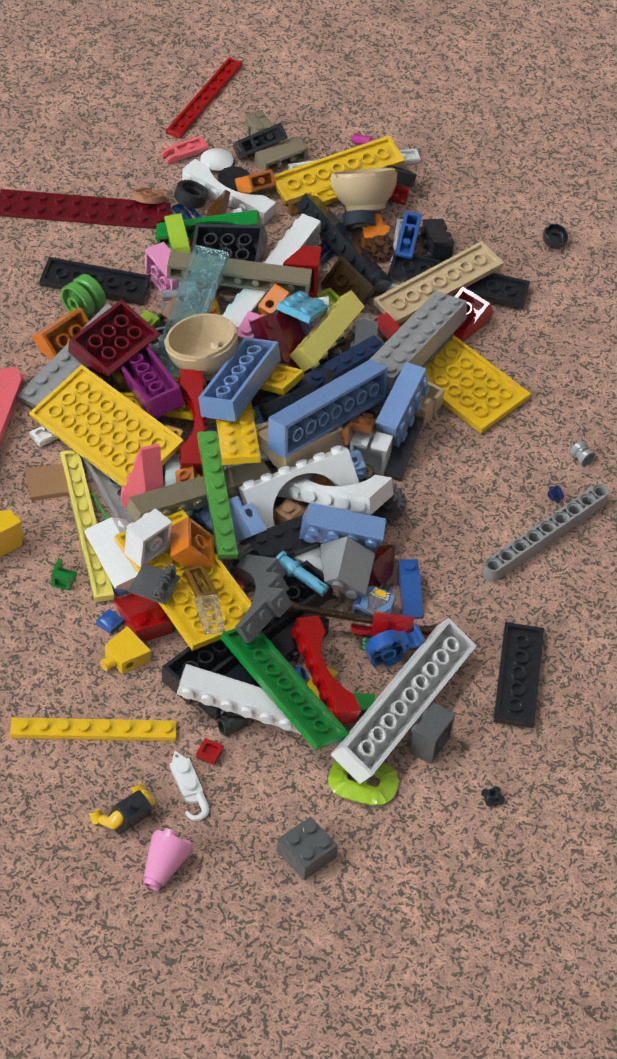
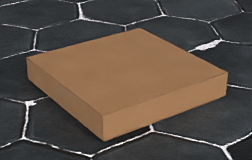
M62 464L25 469L31 501L69 496Z

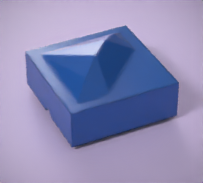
M109 609L96 620V624L111 635L124 624V619Z

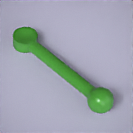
M95 492L91 493L90 496L104 516V521L111 518L104 511Z

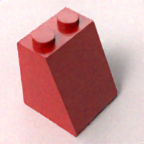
M304 245L283 262V266L312 269L309 297H317L320 282L321 246Z

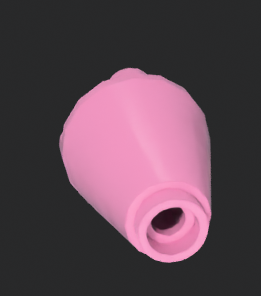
M165 828L164 832L160 830L153 832L143 884L152 890L159 891L160 887L166 884L190 856L194 844L189 840L176 837V832Z

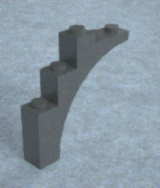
M247 554L235 566L244 582L256 586L251 606L235 626L242 640L246 643H250L274 617H281L292 605L286 594L289 587L283 579L286 572L277 558Z

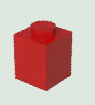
M388 312L384 315H378L374 320L378 321L377 332L386 341L400 328Z

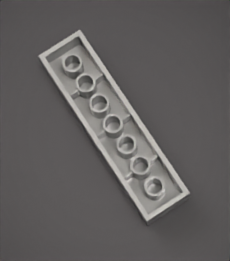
M435 291L370 358L388 367L386 393L390 394L405 362L422 367L467 319V301Z

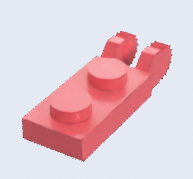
M197 136L164 149L161 152V157L163 159L166 158V163L170 165L178 162V160L205 152L209 149V145L201 136Z

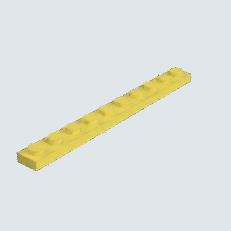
M74 450L60 452L94 602L114 600L111 581L85 534V530L96 525L97 522L81 457Z

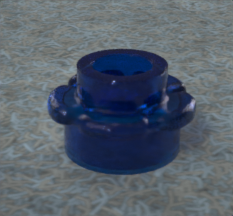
M560 486L549 487L547 494L552 502L556 500L557 503H560V500L564 499V493Z

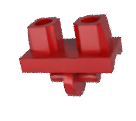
M396 184L388 202L393 201L405 205L410 188Z

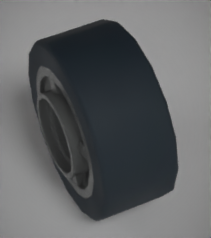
M370 210L348 211L343 214V225L348 231H362V227L376 226L375 212Z

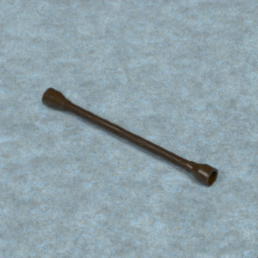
M290 600L292 605L285 612L300 611L365 624H372L373 620L370 616L300 605ZM439 624L430 626L420 625L419 627L423 635L429 636Z

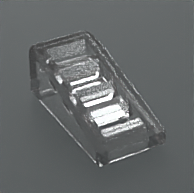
M217 594L198 596L195 605L205 635L225 632ZM207 612H214V614L206 615ZM216 618L215 621H207V619ZM218 624L216 628H209L208 626Z

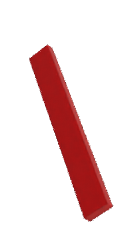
M228 57L166 129V134L181 139L243 66V62Z

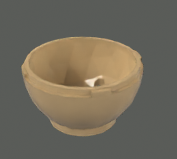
M395 168L340 171L331 173L330 182L335 195L345 205L346 211L386 208V202L396 187L397 172Z
M202 313L185 318L175 324L164 339V344L169 358L179 369L203 371V378H206L207 381L214 378L224 363L236 351L238 334L236 326L226 317Z

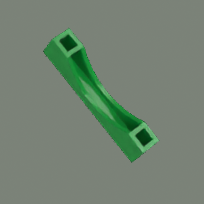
M258 210L183 220L188 241L194 238L196 224L262 225ZM157 223L155 236L157 244L164 242L169 248L170 243L166 223Z

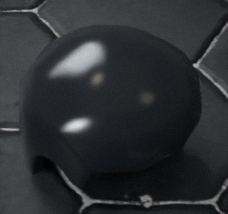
M550 223L544 228L543 241L550 248L557 249L566 244L568 233L563 226Z

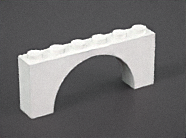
M341 445L335 446L330 449V452L325 454L320 452L313 455L312 459L297 461L294 466L281 467L276 473L263 474L260 476L261 479L245 481L243 486L238 487L244 505L252 503L266 528L275 526L273 506L276 496L284 484L292 478L301 474L316 473L329 478L335 486L359 483L349 449Z
M306 473L289 480L277 494L278 497L371 515L393 496V483L391 477L374 475L366 481L353 485L324 486L311 482V473Z

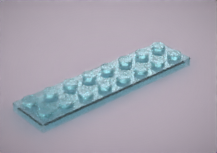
M198 245L194 246L155 353L178 385L180 369L169 358L164 339L169 330L181 320L196 314L209 313L230 256L228 252Z

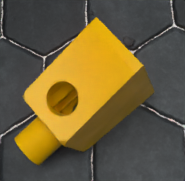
M127 626L105 645L106 658L100 661V665L105 671L115 666L123 674L151 662V650Z

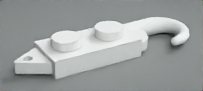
M174 751L170 769L181 796L186 803H199L202 810L199 815H192L189 811H186L185 814L190 820L201 821L209 814V805L203 794L202 786L190 759H186Z

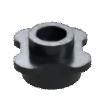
M498 786L481 791V795L484 797L485 804L488 807L497 806L505 802V798L501 795V789Z

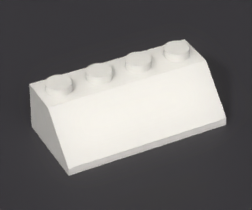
M111 517L87 528L85 534L114 588L129 590L138 573L114 541L115 535L126 531L129 522L127 519Z

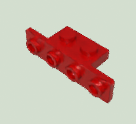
M374 611L372 626L351 623L350 630L359 637H365V635L374 637L378 633L389 630L411 633L414 617Z

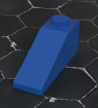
M405 211L395 256L412 259L422 214Z
M418 559L398 560L397 579L402 614L412 616L414 619L423 618Z

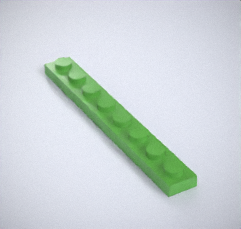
M217 431L198 432L197 439L218 560L237 559L238 551Z

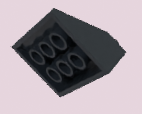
M196 224L191 253L261 263L266 252L268 240L265 225Z

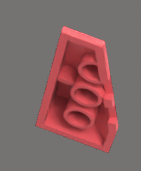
M159 443L139 449L133 463L132 473L128 474V482L121 490L122 506L127 508L129 497L164 487Z

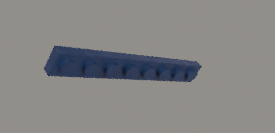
M375 335L367 338L305 374V377L289 391L310 384H315L316 390L321 388L326 368L334 370L333 378L337 379L368 361L384 343ZM272 393L267 397L261 399L260 403L273 397H279L283 395Z

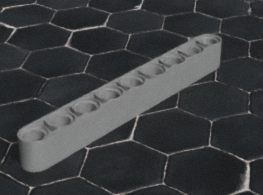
M603 484L594 485L489 557L484 565V579L489 582L499 580L606 505L609 494L607 486Z

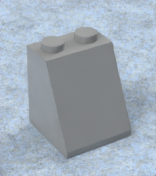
M348 536L321 544L320 551L324 582L331 585L333 589L344 593L350 599L365 596L375 553Z

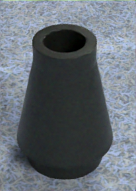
M241 715L222 716L217 722L219 732L222 735L227 734L229 736L249 726V718Z

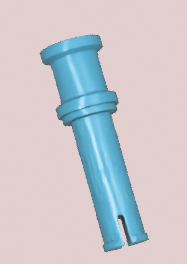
M284 551L276 557L288 576L296 577L320 596L326 594L329 586L303 569L299 561L292 560Z

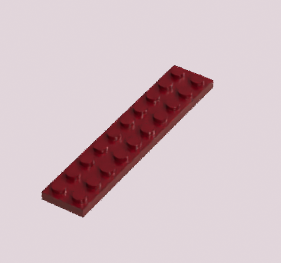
M0 189V216L156 229L157 223L165 222L164 216L170 215L171 203L165 202L148 204L129 199Z

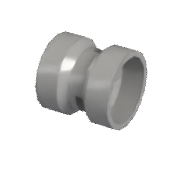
M584 441L577 442L570 450V454L574 458H578V462L582 466H586L583 461L586 460L590 464L596 457V453L592 449H588V445Z

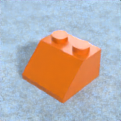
M189 517L172 526L170 555L174 561H177L184 567L203 565V567L212 568L215 566L214 536Z

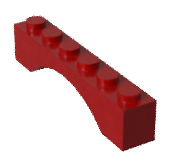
M180 369L179 387L183 399L193 416L194 429L188 440L181 446L179 465L180 469L193 466L198 474H202L203 469L197 434L198 432H207V424L203 422V420H206V417H201L198 397L203 392V389L206 388V378H203V371Z
M319 616L297 618L291 629L292 637L295 638L298 644L299 653L302 654L305 660V666L312 676V682L319 692L320 700L342 725L356 723L361 709L355 695L338 683L325 665L321 649L325 629Z

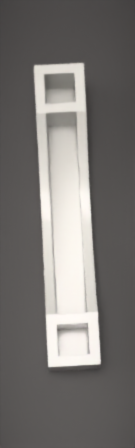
M196 159L182 169V180H192L202 184L207 189L208 195L214 200L226 189L230 192L228 207L234 209L241 207L242 211L258 210L263 225L276 214L275 201L264 195L244 194L227 188L214 178L208 165Z

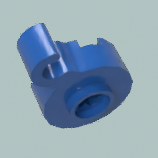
M414 624L415 630L411 633L389 630L372 637L365 646V652L370 663L374 667L384 664L385 667L394 665L402 660L401 655L404 652L407 653L408 649L422 645L425 637L419 625Z

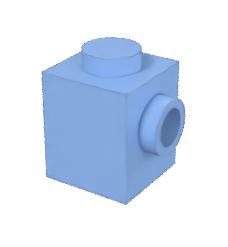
M360 449L349 452L358 480L368 477Z

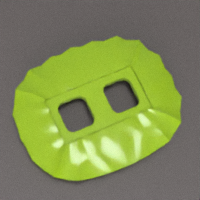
M337 761L333 762L329 772L328 782L332 791L342 798L370 806L386 804L395 796L398 789L399 778L397 771L390 764L382 763L371 776L380 779L378 787L367 785L368 779L360 784L348 780V772Z

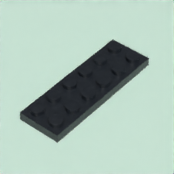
M49 257L39 280L40 286L62 290L64 286L73 282L79 275L86 274L100 284L106 298L122 299L125 302L143 305L151 282V275Z
M505 622L493 722L534 728L544 628Z

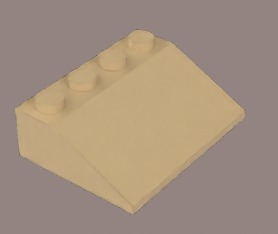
M268 422L256 427L258 444L278 469L284 466H294L297 461L302 459H312L313 455L324 452V454L330 452V449L335 446L341 445L344 447V440L341 438L343 427L339 426L292 455L283 458L268 450Z

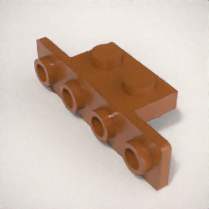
M363 412L351 419L350 423L342 431L341 438L344 440V446L350 444L355 431L371 434L376 428L375 422L378 417Z

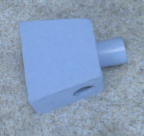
M238 496L229 499L234 534L239 542L267 530L252 503L242 506Z

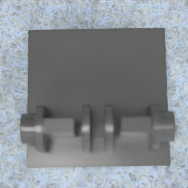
M143 563L128 592L166 605L181 576L176 575V568L173 565H168L162 570Z

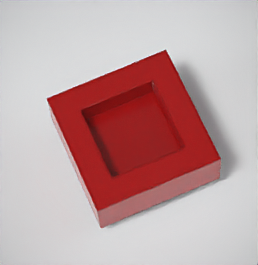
M205 738L196 753V758L215 766L224 750V745Z

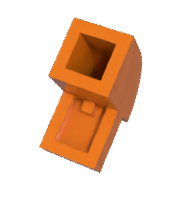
M375 214L376 226L362 227L361 239L364 249H366L369 240L374 236L384 235L389 237L390 225H385L381 214ZM375 243L376 248H381L384 246L383 244L379 246Z

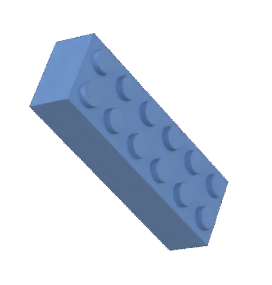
M244 337L234 354L224 363L198 397L201 417L236 422L281 361L278 342Z

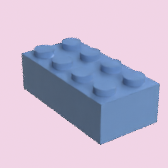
M405 362L375 422L377 432L393 436L392 445L399 447L401 441H405L407 429L413 425L414 415L416 411L421 409L422 399L424 396H427L430 389L426 368L409 362Z
M309 503L302 517L299 538L309 543H327L348 536L368 550L376 553L383 541L386 518Z

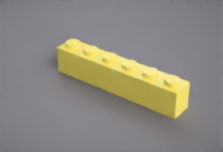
M351 290L342 295L290 354V357L304 372L308 369H315L320 364L319 360L325 358L328 355L327 351L337 344L336 340L345 335L344 330L349 329L353 325L352 321L361 316L360 311L365 306Z

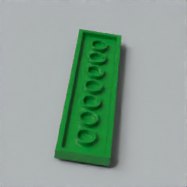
M236 628L221 634L220 639L315 751L343 741L349 735V732L262 631L250 643L242 640Z

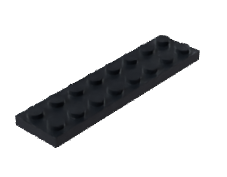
M394 252L388 277L406 282L443 261L413 254L412 259L395 256ZM492 273L469 285L466 289L487 302L523 310L530 281Z
M390 497L371 515L389 520L399 516L401 510ZM303 515L267 528V530L247 538V542L257 556L276 558L282 551L286 552L288 557L293 558L316 549L323 544L319 542L309 543L299 538Z

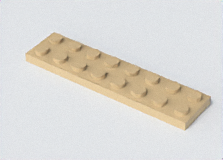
M481 241L374 298L373 304L383 314L388 312L397 324H400L409 319L435 291L451 296L462 287L466 288L503 268L504 262Z

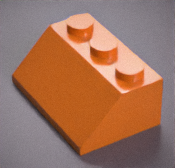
M81 307L73 309L33 335L32 339L39 351L52 360L69 343V339L85 327L89 320Z

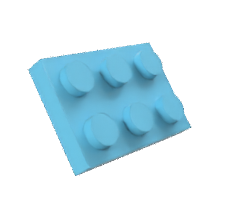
M298 291L280 301L276 309L309 324L325 314L329 305L324 304V301L321 299H313L307 293Z

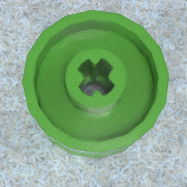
M86 274L79 275L60 291L62 302L68 312L81 307L87 318L106 304V297L100 284Z

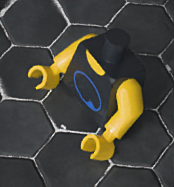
M139 781L138 786L131 787L133 794L118 802L108 816L103 815L100 808L95 809L96 812L89 813L93 824L100 823L105 827L114 829L120 835L151 815L152 806L156 802L155 797Z

